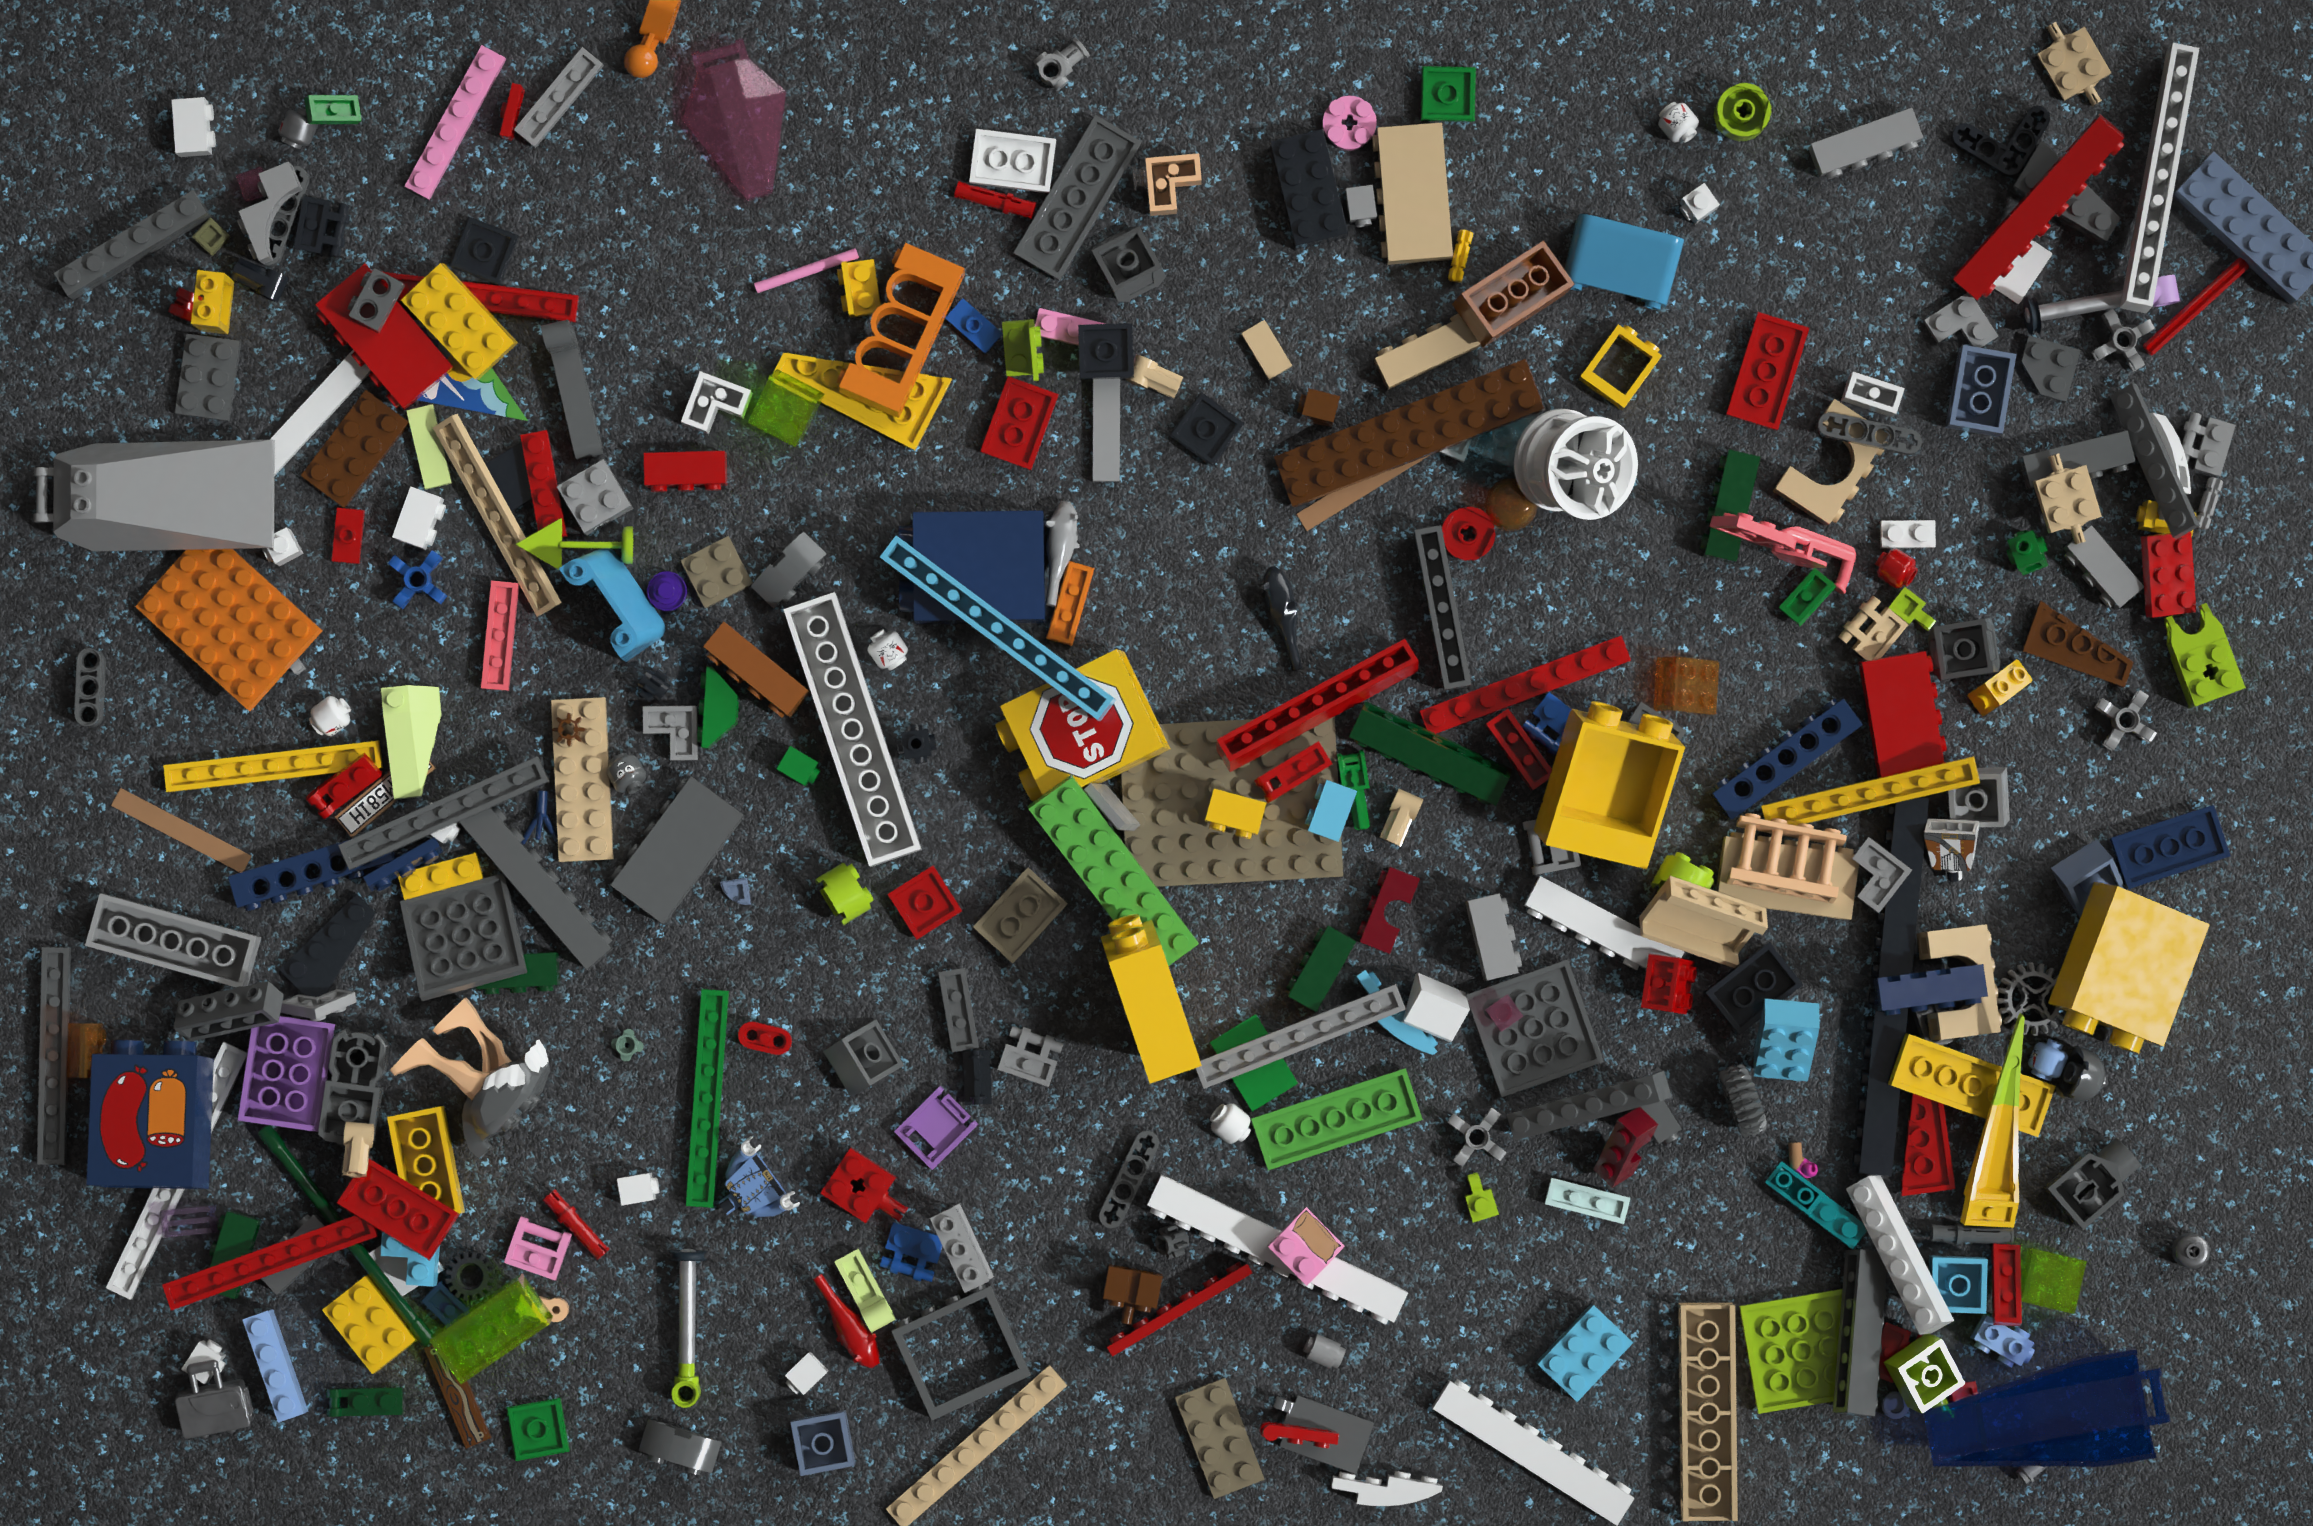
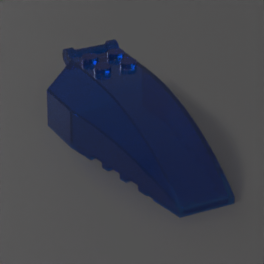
M2135 1346L2086 1354L1929 1409L1924 1412L1933 1466L2104 1467L2156 1458L2150 1426L2171 1422L2169 1413H2166L2160 1381L2162 1376L2161 1368L2139 1371L2138 1354ZM2149 1379L2156 1414L2154 1416L2148 1417L2141 1383V1380Z

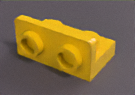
M874 259L847 263V261L841 262L842 269H837L839 285L845 286L846 295L841 296L843 312L848 311L850 318L872 315L876 308L881 306Z

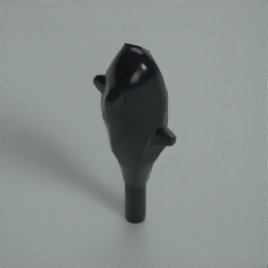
M1276 566L1268 567L1264 575V583L1261 585L1264 592L1261 596L1265 598V604L1270 612L1273 623L1286 645L1292 671L1302 669V664L1296 644L1298 620L1296 606L1298 604L1295 601L1292 587L1285 574Z

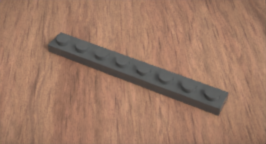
M537 756L338 846L349 870H352L548 783L549 779Z
M42 947L37 1164L66 1165L71 948Z

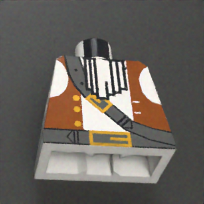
M1927 820L1924 838L1931 866L1934 870H1945L1946 880L1950 882L1960 881L1962 879V871L1968 872L1971 870L1976 850L1979 821Z

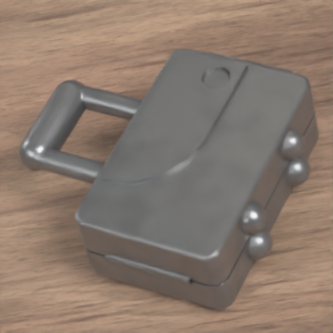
M216 1360L192 1363L187 1366L191 1389L179 1391L175 1399L180 1426L185 1439L195 1437L206 1439L210 1434L226 1431L234 1433L236 1429L246 1428L250 1425L254 1411L248 1386L245 1387L242 1379L222 1382L219 1363ZM213 1371L216 1384L198 1387L195 1374Z

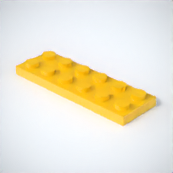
M1906 1033L1888 1085L1986 1119L2002 1067ZM2020 1073L2019 1131L2036 1137L2039 1136L2056 1086Z

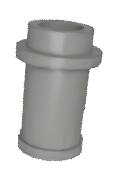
M2039 1451L2023 1466L2021 1464L2018 1465L2019 1469L2016 1471V1474L2025 1484L2029 1481L2033 1483V1478L2050 1466L2051 1461L2042 1451Z

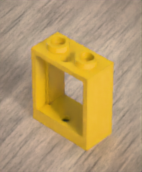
M197 270L191 324L201 332L229 333L235 281L225 273ZM199 295H204L202 301L198 300Z
M1618 324L1578 380L1617 408L1623 410L1662 355L1658 353L1660 349L1648 340L1644 343L1636 337L1638 333L1627 325L1622 327ZM1618 336L1651 359L1626 395L1592 372Z

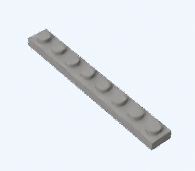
M1394 984L1200 1061L1202 1066L1197 1067L1196 1071L1205 1089L1404 1011L1406 1008L1398 987Z

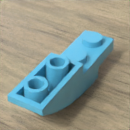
M1364 970L1356 976L1368 994L1379 991L1378 987L1382 985L1373 971L1368 974ZM1405 1010L1377 1021L1385 1030L1403 1043L1431 1055L1437 1053L1434 1047L1438 1043L1431 1034H1424L1423 1031L1402 1023Z

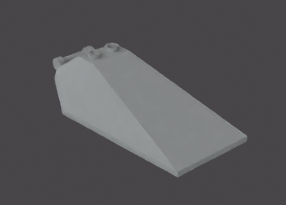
M275 440L91 444L59 453L54 457V468H34V476L36 477V513L33 514V522L53 523V532L57 538L94 552L274 548ZM47 477H54L53 514H47Z

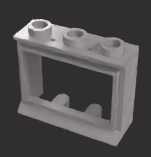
M960 1203L930 1218L964 1293L989 1282V1279L994 1277Z

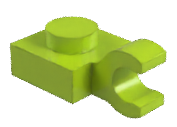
M1906 587L1903 588L1888 607L1908 625L1914 619L1927 631L1936 622L1931 616L1921 610L1926 603Z
M1477 1172L1467 1175L1472 1194L1466 1195L1465 1199L1472 1222L1499 1215L1491 1188L1483 1190Z

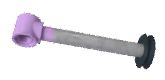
M2175 275L2158 277L2153 306L2160 307L2180 302ZM2123 290L2038 305L2034 294L2031 295L2030 299L2024 296L2022 304L2027 330L2030 335L2035 330L2040 334L2041 321L2120 307Z

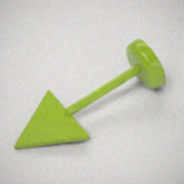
M562 518L516 543L519 547L558 570L562 567V548L621 549L622 562L633 564V526H627L622 529L621 542L562 541Z

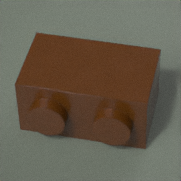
M1308 388L1307 395L1301 394L1297 412L1302 413V421L1332 428L1340 396Z

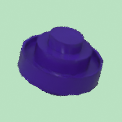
M670 571L660 572L649 581L647 588L648 598L657 609L674 611L685 602L687 586L678 574Z

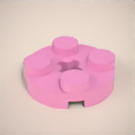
M1343 96L1332 101L1323 116L1324 134L1334 146L1342 150L1352 151L1363 147V145L1371 140L1376 130V115L1372 106L1367 101L1356 96ZM1347 116H1352L1353 120L1357 121V125H1354L1352 130H1347L1346 125H1342V120H1346Z

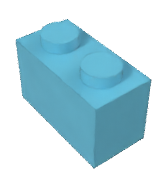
M1326 780L1325 784L1319 783L1314 796L1315 799L1319 800L1315 810H1309L1305 824L1309 825L1308 831L1339 842L1357 791Z

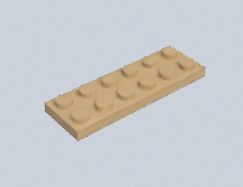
M606 698L551 700L552 729L558 728L560 724L556 718L559 717L565 720L567 719V713H571L572 720L574 721L581 717L582 721L579 725L587 729V731L580 733L579 737L582 738V742L576 739L572 740L571 747H568L566 739L558 743L556 740L560 735L558 732L553 731L559 862L614 859L611 791L610 780L606 774L609 767ZM566 724L564 726L566 730L565 736L567 734L571 736L575 734L573 730L575 724L571 726Z

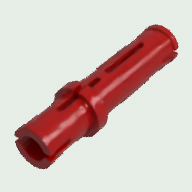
M958 181L954 198L1002 210L1007 215L1013 213L1029 219L1033 218L1036 208V202L1013 197L1014 194L1008 193L1006 195Z
M556 1189L542 1200L559 1218L557 1221L560 1224L564 1223L594 1256L596 1261L609 1250V1247L599 1239L575 1212L577 1209L574 1206L571 1207Z

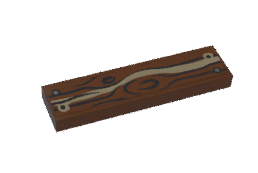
M451 1338L424 1348L465 1448L467 1449L492 1438Z

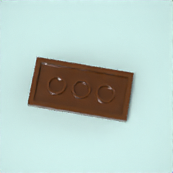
M365 390L301 476L343 508H346L407 428L409 422Z

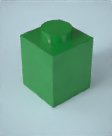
M792 746L789 747L777 767V770L805 787L808 782L813 784L821 771L817 768L820 763Z

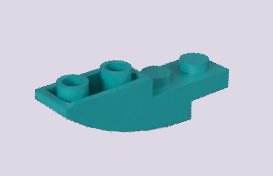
M1782 1161L1765 1182L1783 1198L1852 1250L1856 1248L1868 1232L1864 1223Z

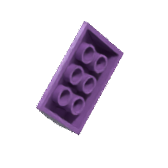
M280 1016L279 1023L251 1028L238 1121L318 1132L335 1024Z

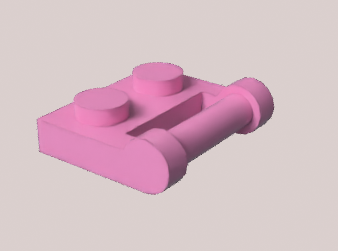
M521 1216L504 1263L556 1280L572 1234L565 1231L560 1233L528 1222V1218ZM524 1232L558 1243L557 1251L522 1240Z

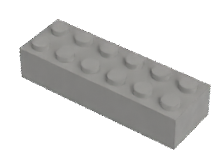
M100 893L85 946L229 986L244 987L249 984L261 937Z

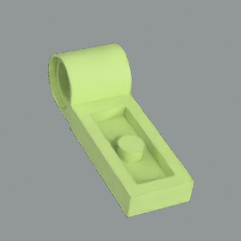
M859 1249L834 1261L871 1332L896 1320Z

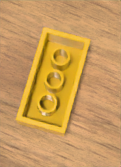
M444 263L436 266L401 299L475 380L480 379L518 344L511 334Z
M445 1106L387 1117L398 1176L459 1214L465 1213Z

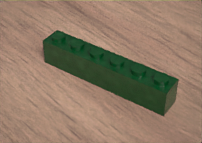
M1365 701L1349 735L1356 744L1362 747L1369 746L1374 748L1383 757L1395 758L1401 761L1405 767L1411 770H1421L1427 773V776L1432 780L1444 781L1450 784L1454 790L1460 793H1470L1476 796L1478 801L1487 805H1497L1512 773V769L1367 701Z

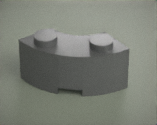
M802 532L782 551L783 554L772 565L770 564L751 585L773 608L777 607L781 602L786 605L796 595L794 589L808 575L813 577L823 567L820 562L827 553L805 532Z
M648 1419L639 1451L649 1454L648 1460L663 1464L664 1460L685 1466L684 1471L700 1475L701 1471L713 1472L721 1441L668 1423Z

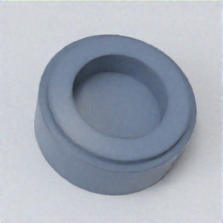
M1898 1391L1887 1393L1881 1401L1882 1411L1892 1419L1904 1417L1909 1410Z

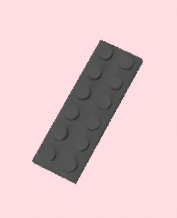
M1095 115L1018 244L1014 255L1061 281L1141 146L1142 141Z

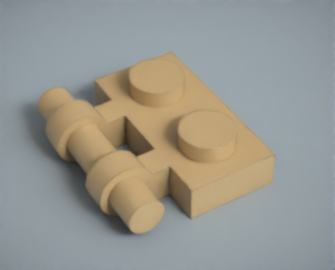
M1873 595L1867 603L1863 602L1859 607L1860 611L1851 622H1846L1843 626V632L1838 636L1846 644L1852 636L1856 637L1858 641L1852 649L1865 660L1881 658L1908 626L1904 620L1888 607H1885L1878 614L1875 609L1881 601ZM1870 617L1873 623L1863 633L1859 628Z

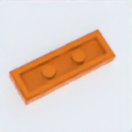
M1069 561L1046 639L1069 646L1073 645L1094 568Z

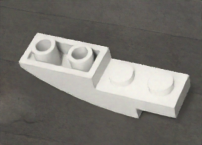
M2150 413L2185 493L2191 494L2188 464L2177 433L2166 416ZM2158 505L2157 512L2159 514V520L2165 521Z
M1395 1471L1394 1475L1388 1474L1386 1485L1382 1484V1479L1366 1477V1481L1355 1480L1354 1474L1339 1472V1476H1332L1331 1488L1357 1493L1356 1504L1369 1506H1394L1417 1502L1442 1492L1443 1486L1437 1483V1478L1422 1476L1421 1480L1410 1478V1473Z

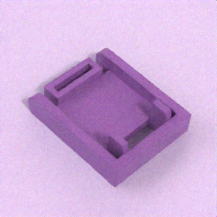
M941 1086L894 1131L931 1170L978 1125L976 1121L971 1122L968 1127L964 1125L971 1116L949 1094L941 1101L937 1098L944 1090ZM915 1130L934 1148L928 1156L908 1138Z

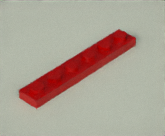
M1240 1261L1226 1269L1227 1275L1220 1279L1216 1275L1202 1283L1205 1288L1197 1293L1193 1289L1179 1297L1180 1303L1173 1307L1168 1303L1156 1310L1158 1316L1148 1321L1147 1317L1134 1323L1132 1325L1134 1330L1125 1335L1121 1331L1109 1338L1111 1344L1107 1345V1348L1112 1357L1252 1274L1253 1272L1248 1264L1241 1265Z

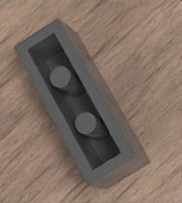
M307 1214L296 1224L299 1229L292 1236L287 1233L277 1243L322 1228L328 1224L318 1214L312 1217ZM317 1259L261 1279L276 1295L281 1294Z

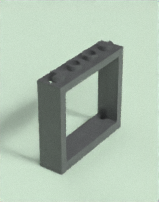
M982 1284L970 1290L971 1294L963 1298L959 1294L944 1300L946 1306L937 1310L934 1305L920 1311L921 1317L911 1321L910 1317L904 1318L896 1322L897 1328L891 1331L931 1420L937 1419L1031 1376L1030 1369L992 1285L985 1287ZM987 1297L1018 1368L935 1406L903 1335Z

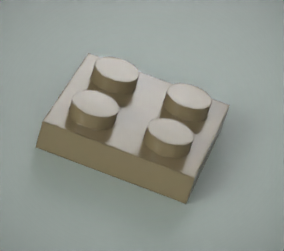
M729 536L680 560L705 609L753 584Z

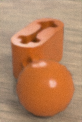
M649 0L639 31L644 37L641 43L631 47L624 57V66L629 74L637 78H645L652 75L656 70L658 58L655 49L659 42L662 44L667 42L681 0Z

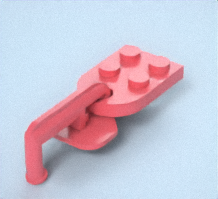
M1724 513L1723 516H1712L1710 527L1771 548V552L1778 559L1806 568H1826L1827 563L1825 561L1812 557L1813 550L1842 560L1837 580L1834 583L1836 586L1834 590L1840 594L1846 593L1845 589L1849 583L1856 559V551L1853 547L1801 527H1788L1779 531L1775 529V524L1760 521V523L1752 521L1753 516L1745 513H1737V515ZM1796 543L1803 545L1802 550L1795 549Z

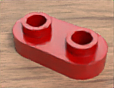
M747 1022L740 1027L738 1032L740 1043L744 1047L753 1050L782 1055L788 1052L792 1045V1037L787 1030L771 1025ZM750 1030L757 1032V1038L753 1041L747 1037ZM777 1036H781L784 1040L783 1045L780 1047L774 1044V1038Z

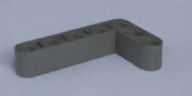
M568 319L542 325L543 340L546 349L552 356L576 460L603 454L602 444L574 327Z

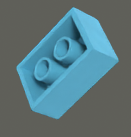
M1775 999L1764 1000L1754 1048V1077L1808 1081L1820 1029L1818 1003Z
M1590 1304L1535 1363L1578 1402L1633 1342L1599 1309Z

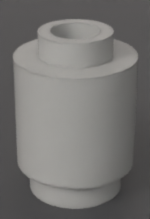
M1316 1333L1314 1338L1309 1336L1303 1351L1307 1353L1306 1359L1327 1368L1334 1367L1338 1369L1346 1349L1340 1347V1343Z

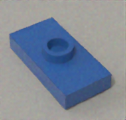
M963 298L945 317L952 326L984 354L1003 335L998 328Z

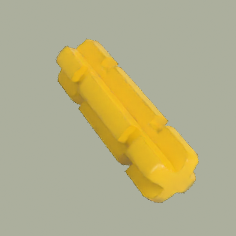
M1460 230L1458 233V244L1455 245L1451 263L1453 267L1450 268L1448 280L1461 283L1463 280V269L1466 267L1470 250L1468 245L1471 244L1473 232Z

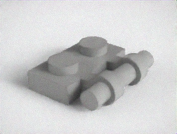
M2191 412L2189 422H2185L2183 429L2186 432L2182 447L2187 463L2189 457L2196 459L2193 470L2220 477L2236 425L2209 417L2206 427L2199 425L2202 415ZM2196 434L2203 436L2199 450L2192 448Z
M1012 1026L1009 1036L1019 1039L1017 1047L1006 1044L997 1070L1049 1087L1058 1062L1048 1058L1049 1052L1051 1050L1061 1053L1064 1043L1054 1040V1037L1049 1035L1044 1037L1032 1033L1031 1029L1026 1027L1020 1029ZM1027 1042L1042 1047L1040 1055L1026 1051Z

